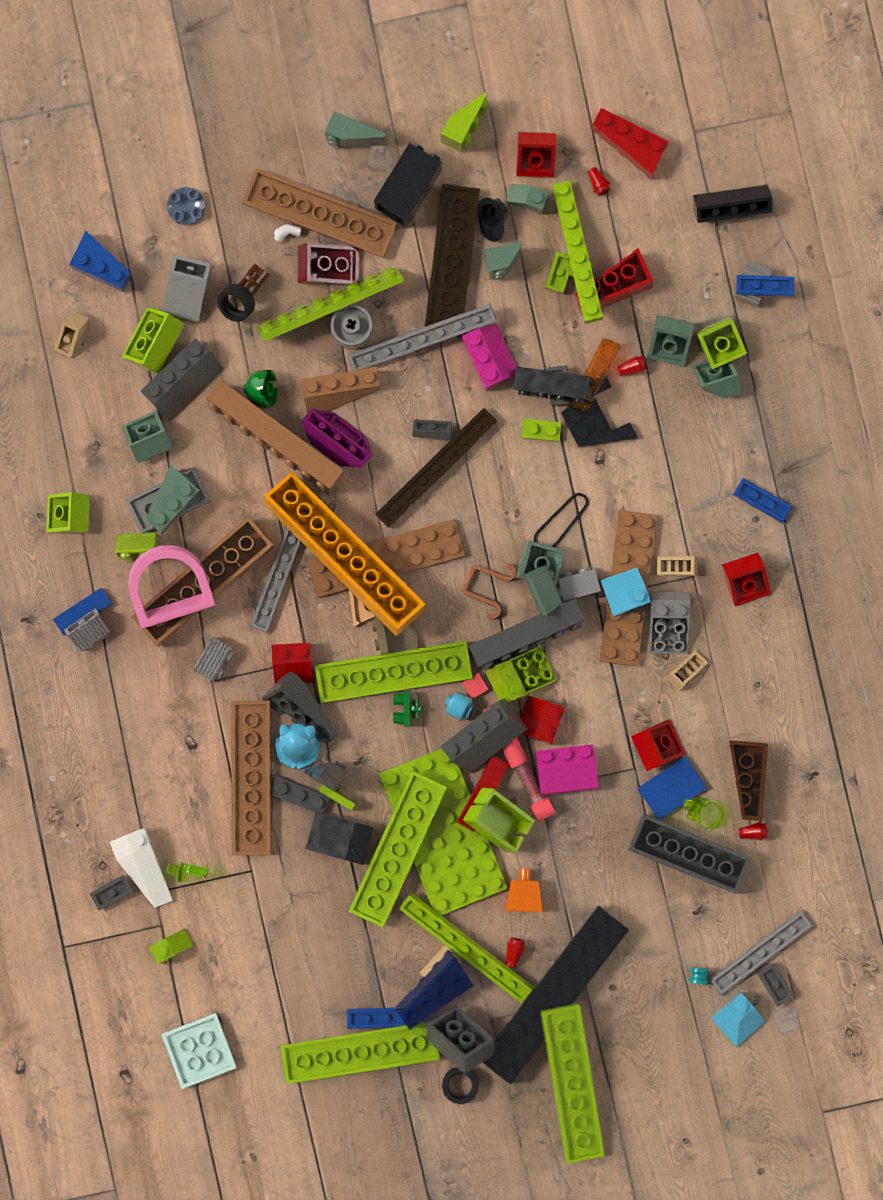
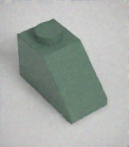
M512 184L506 202L542 215L549 192L532 186Z

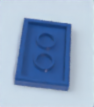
M684 756L638 787L637 790L656 818L660 820L705 790L706 786Z

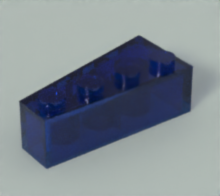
M448 949L442 959L432 966V970L418 981L419 984L413 990H410L394 1009L405 1026L411 1030L474 985L455 955Z

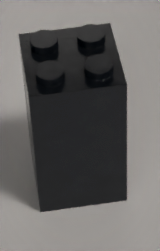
M416 143L414 145L408 144L374 199V209L406 228L442 172L441 159L433 153L429 155L424 152L425 149Z

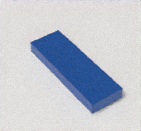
M737 275L736 295L794 297V277Z
M742 478L733 493V496L780 523L784 522L792 508L791 505Z
M100 588L55 617L53 621L61 633L66 635L64 629L95 608L98 612H101L112 605L103 589Z
M405 1007L347 1009V1029L390 1028L405 1025Z

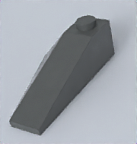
M337 761L335 764L329 762L303 770V773L334 792H337L348 774L345 771L346 766Z

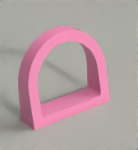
M173 545L154 547L143 553L131 568L128 583L129 591L141 629L215 606L214 597L201 562L193 553L182 547ZM163 558L178 559L186 563L194 571L202 594L146 611L138 590L139 579L145 568L152 562Z

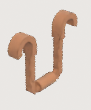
M507 563V568L512 570V575L506 577L481 566H471V570L467 572L463 582L464 587L462 591L468 597L496 607V614H488L486 616L489 619H496L501 613L500 605L490 599L468 592L467 588H470L475 570L487 573L500 580L511 581L516 576V569L513 565Z

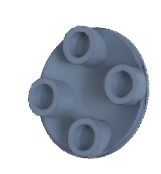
M182 187L169 195L167 210L175 222L182 225H190L202 217L205 210V202L202 195L196 189Z

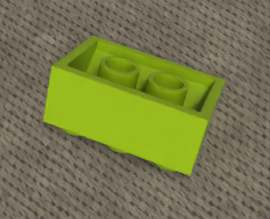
M147 307L122 358L158 374L164 367V363L172 351L178 336L181 334L185 323L169 313Z

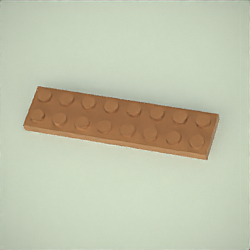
M257 168L242 202L245 206L349 246H354L383 259L397 226V222Z
M619 510L610 577L637 568L648 591L657 515ZM607 600L599 662L638 667L645 606L613 617Z
M455 519L365 544L396 575L465 556ZM318 558L307 561L318 598L348 590Z
M231 701L232 856L271 855L270 701Z

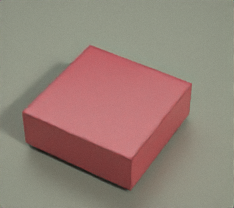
M479 673L472 676L473 679L462 682L471 699L488 690Z

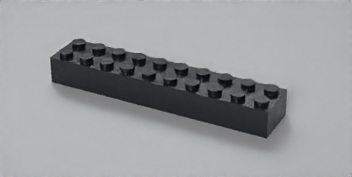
M597 906L495 1038V1055L484 1061L483 1064L511 1085L545 1041L541 1011L572 1005L629 929L601 907Z

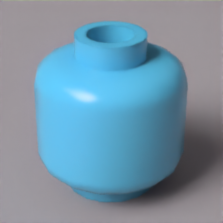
M456 692L453 696L449 695L444 704L447 706L446 713L460 721L464 718L468 719L474 708L472 699L460 692Z

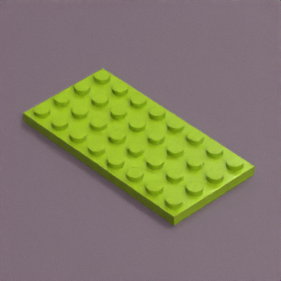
M442 748L379 773L393 811L412 771L418 772L448 787L414 861L432 909L443 915L508 889L488 839L478 831L472 832L456 823L470 797V793L459 766L449 759Z

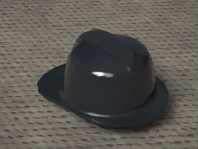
M486 197L481 199L478 204L480 229L488 241L496 242L503 237L504 221L507 218L508 210L500 198L492 199Z

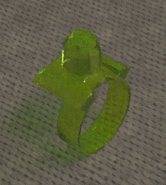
M699 796L694 801L686 799L683 803V807L689 811L687 819L697 822L703 828L714 829L722 821L723 811L716 803L709 802L707 799ZM708 804H714L718 810L717 820L713 825L704 827L700 821V810Z
M180 862L179 867L178 865L169 864L166 873L172 876L177 875L176 881L183 882L186 873L207 878L209 869Z

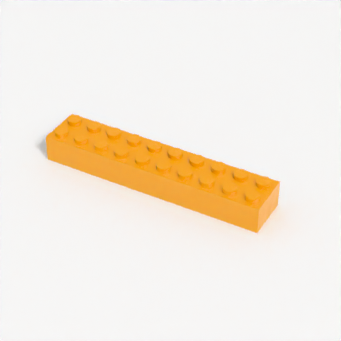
M293 472L288 474L264 495L263 504L396 637L424 612L426 604Z

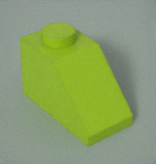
M184 928L150 946L149 949L157 964H161L194 945Z

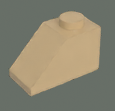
M71 310L62 321L54 350L71 358L85 332L89 318Z

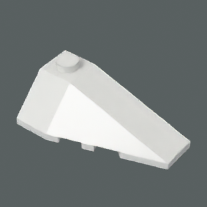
M146 828L110 842L116 860L154 908L173 901Z

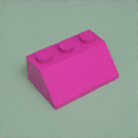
M497 324L478 328L462 336L463 344L485 391L515 378L517 367Z
M593 744L536 751L541 796L598 789Z

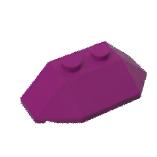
M312 408L302 419L301 423L310 444L339 466L362 468L373 456L366 436L336 413L317 411V409Z

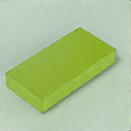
M323 784L319 789L321 793L350 811H353L356 804Z

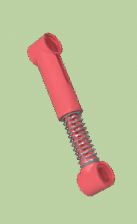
M516 737L502 750L511 769L517 770V776H520V782H523V788H526V794H529L531 810L539 823L555 815V811L548 797L541 796L540 788H538L539 785H537L538 782H535L536 779H534L533 773L529 770L530 767L526 764L529 760Z

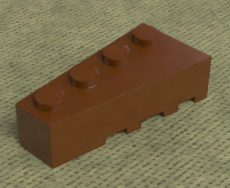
M729 740L742 820L762 822L768 743Z

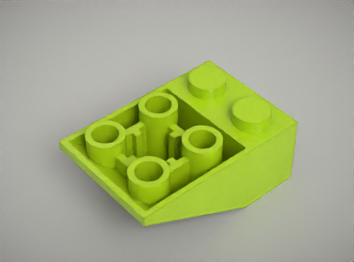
M483 93L449 117L441 132V143L459 152H462L463 148L467 149L471 141V132H476L480 124V115L484 116L488 109L487 93Z
M156 532L118 534L115 554L124 562H135V558H139L146 551L158 547V534Z
M541 646L486 671L498 699L505 698L508 703L557 681Z

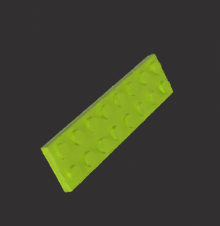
M388 267L382 270V274L377 276L375 274L370 275L359 284L358 282L351 283L345 290H335L330 293V296L324 299L319 297L308 306H298L294 312L289 314L285 312L278 315V319L263 321L257 327V330L263 342L402 283L404 279L396 267Z
M467 641L315 665L320 703L473 679Z
M411 772L348 912L382 928L385 927L448 788L447 786L418 772Z
M577 1003L541 1011L566 1164L603 1157L605 1155L580 1004Z
M431 1021L280 1045L286 1084L440 1060L439 1050L427 1040V1024Z

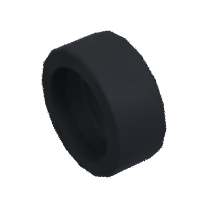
M240 284L229 285L219 294L217 299L220 312L227 319L234 322L244 321L254 311L256 305L252 293ZM228 295L237 297L242 302L244 311L236 309L230 303Z
M457 1067L450 1069L442 1081L444 1095L455 1104L469 1103L478 1092L479 1083L477 1076L472 1070L464 1074L471 1080L472 1088L466 1096L457 1097L451 1093L449 1081L454 1075L464 1073Z

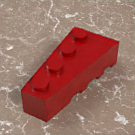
M603 108L600 109L592 125V131L609 145L613 146L619 154L633 163L632 165L640 169L651 180L668 147L669 141Z
M639 248L635 249L629 256L621 259L612 268L607 269L597 279H594L601 309L653 288V279ZM575 292V300L581 311L578 294Z

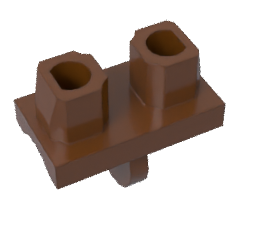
M254 263L239 284L246 287L254 297L270 274Z

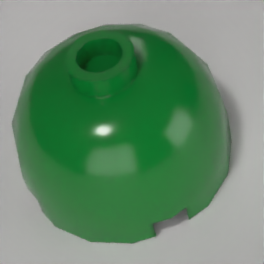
M259 370L249 376L244 384V393L252 404L262 408H269L275 405L278 396V387L274 388V381H277L275 373L272 370Z

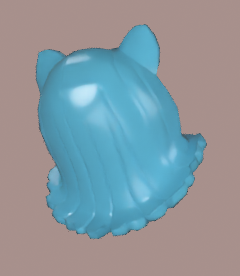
M297 723L290 726L285 724L280 726V736L275 741V749L279 761L291 769L295 767L297 769L306 768V766L314 763L319 756L318 752L321 748L320 740L315 736V727H306L303 724Z

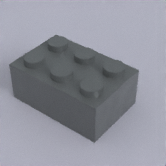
M457 1005L427 1024V1040L464 1074L495 1055V1039Z

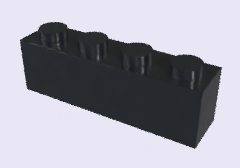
M768 184L693 195V206L697 223L773 213L772 195Z
M517 367L513 389L519 391V395L530 396V393L537 394L538 398L548 399V396H554L555 400L566 401L568 398L574 399V403L585 404V401L591 402L595 379L590 376Z

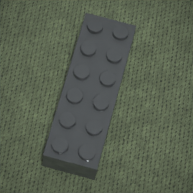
M576 599L559 605L546 616L539 614L469 645V650L477 668L486 670L493 667V662L500 660L502 663L511 659V654L517 652L520 655L529 651V646L534 644L536 647L541 646L550 637H553L554 640L565 634L564 631L568 629L572 632L581 628L585 619Z
M641 814L627 849L733 894L738 893L751 860L748 856L645 814Z

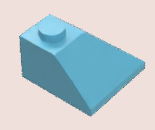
M637 568L600 580L613 617L651 603Z
M740 992L711 1017L714 1023L736 1047L765 1022L758 1011Z

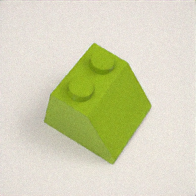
M730 317L695 332L700 347L712 369L747 354L734 321Z
M74 492L48 495L46 533H88L90 495Z

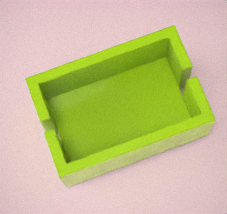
M482 788L474 800L476 806L470 807L463 821L504 852L516 853L525 838L513 836V834L527 835L535 820L495 789Z

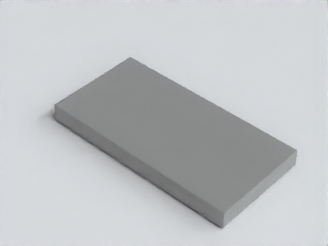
M194 467L181 474L197 487L201 493L179 517L211 502ZM162 483L125 500L141 533H148L155 529L146 519Z

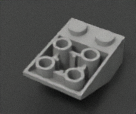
M174 254L162 312L169 313L174 317L199 322L213 269L212 264Z
M650 591L649 653L688 654L689 592Z

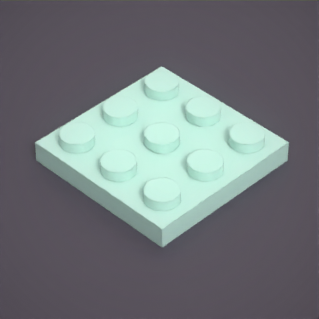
M217 1013L161 1034L181 1089L237 1068Z

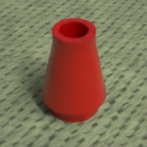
M597 167L588 170L587 174L593 192L599 197L607 194L611 190L610 182L601 174Z
M637 355L617 366L620 376L643 373L642 371L647 370L643 357H637Z
M758 822L740 827V839L763 841V839L768 838L766 823Z
M510 937V940L507 941L505 965L517 967V963L526 947L524 946V940Z

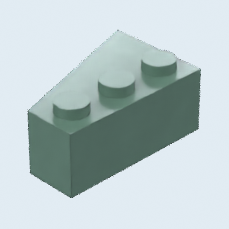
M172 465L168 469L146 519L162 535L201 493L197 487Z

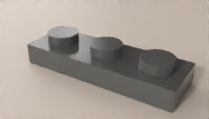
M276 776L270 790V795L324 814L330 799L325 795Z

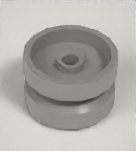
M351 304L335 311L331 318V332L339 346L345 349L356 350L369 342L372 336L373 325L370 314L365 308ZM350 325H354L355 329L351 330V328L348 329V327Z

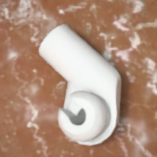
M285 224L275 230L274 239L282 242L285 236L289 234L300 237L302 227Z

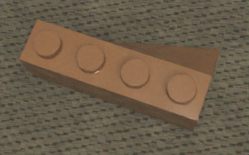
M377 367L301 379L307 414L312 408L317 409V411L328 412L333 408L347 404L354 399L361 398L380 389Z

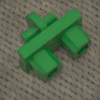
M410 691L394 694V705H404V713L393 712V723L410 727V711H413V719H418V712H423L424 707H419V700H413V707H410Z

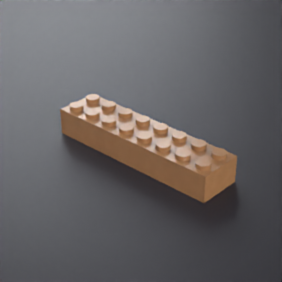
M221 380L218 381L206 397L208 406L216 414L221 412L228 423L233 426L236 423L243 434L248 437L250 435L255 437L254 440L258 445L263 448L265 446L270 448V453L278 459L281 457L285 459L287 466L294 471L296 468L300 470L302 477L309 482L311 480L315 481L316 487L324 493L327 491L332 493L344 477L343 469Z
M246 517L199 558L205 570L214 599L274 548L273 544L249 517ZM188 567L144 605L145 610L149 611L202 594L194 571ZM201 610L143 628L142 630L159 647ZM135 613L131 617L140 627L137 615Z

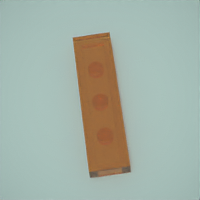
M606 338L602 339L583 375L595 379L591 402L585 401V404L574 403V399H571L569 402L571 406L588 412L621 348L619 343Z

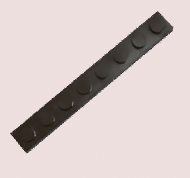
M483 408L375 515L388 528L391 527L497 423V420Z

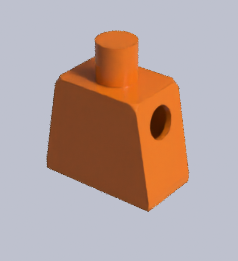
M519 869V880H511L505 911L542 912L539 881H531V869Z

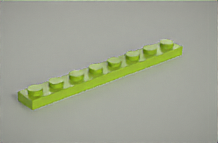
M569 180L552 184L584 323L603 320L571 182Z
M410 893L399 907V910L521 1004L534 987L413 893Z

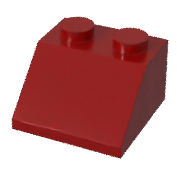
M518 132L516 176L554 178L556 133Z
M758 552L722 564L724 577L734 606L771 594L765 565Z
M310 642L271 645L274 683L291 671L297 674L304 683L313 682Z
M528 696L520 718L528 729L522 735L552 745L565 708Z
M670 719L631 736L646 771L685 755V751Z

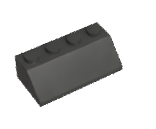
M195 338L141 392L170 421L224 368Z
M503 698L440 747L454 764L470 774L528 728L507 700Z

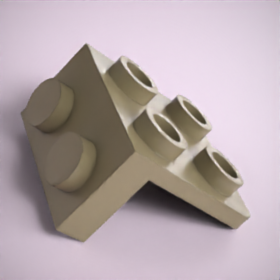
M376 616L375 620H372L373 632L377 631L378 639H374L376 651L380 650L381 654L418 648L414 621L396 637Z

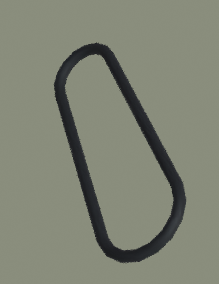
M575 493V494H573V495L536 531V533H535V535H534V542L537 543L536 538H537L538 533H539L575 496H578V495H579V496L584 497V499H585V501H586L584 507H583L582 510L578 513V515L574 518V520L570 523V525H569V526L567 527V529L563 532V534L559 537V539L555 542V544L552 546V547L555 548V547L558 545V543L561 541V539L565 536V534L569 531V529L573 526V524L576 522V520L580 517V515H581V514L584 512V510L587 508V506H588V498L586 497V495H584L583 493Z

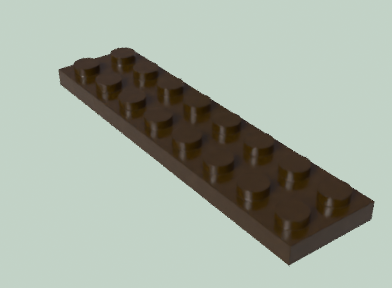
M442 184L425 327L465 313L480 188ZM462 334L453 338L462 339Z

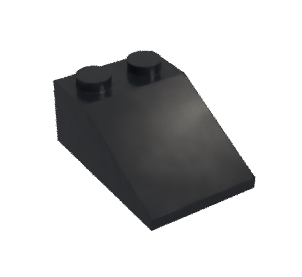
M315 812L305 849L364 865L374 828Z

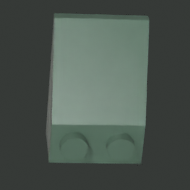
M335 111L325 130L326 141L335 148L339 146L342 148L386 146L387 144L386 133Z

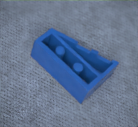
M85 230L69 265L73 270L124 292L131 277L129 270Z

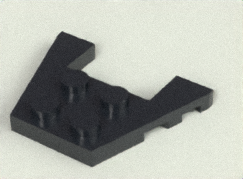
M602 372L594 380L591 402L585 401V404H579L572 401L561 412L578 448L638 438L630 422L613 431L611 430L595 398L596 395L612 388L605 372Z

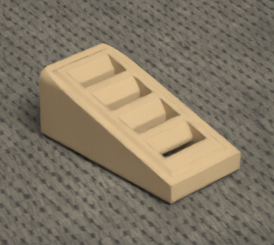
M657 556V576H697L698 558L696 556ZM664 561H667V572H664ZM672 561H675V572H672ZM680 561H683V572H680ZM688 561H691V571H688Z
M695 649L666 678L680 691L709 663ZM694 658L701 666L698 667L691 659ZM688 663L694 670V672H692L685 664ZM681 668L689 676L688 678L680 671Z

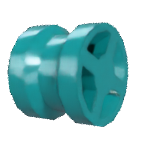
M690 967L692 974L689 978V983L708 985L707 975L710 969Z

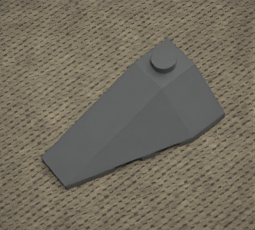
M292 671L281 677L261 698L264 701H270V707L277 713L282 714L284 712L292 717L291 721L296 724L298 722L306 727L314 726L316 730L315 736L325 743L337 738V732L307 685Z

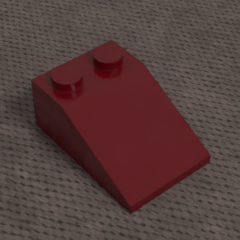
M317 243L298 245V284L349 285L354 282L359 284L358 248L354 246Z

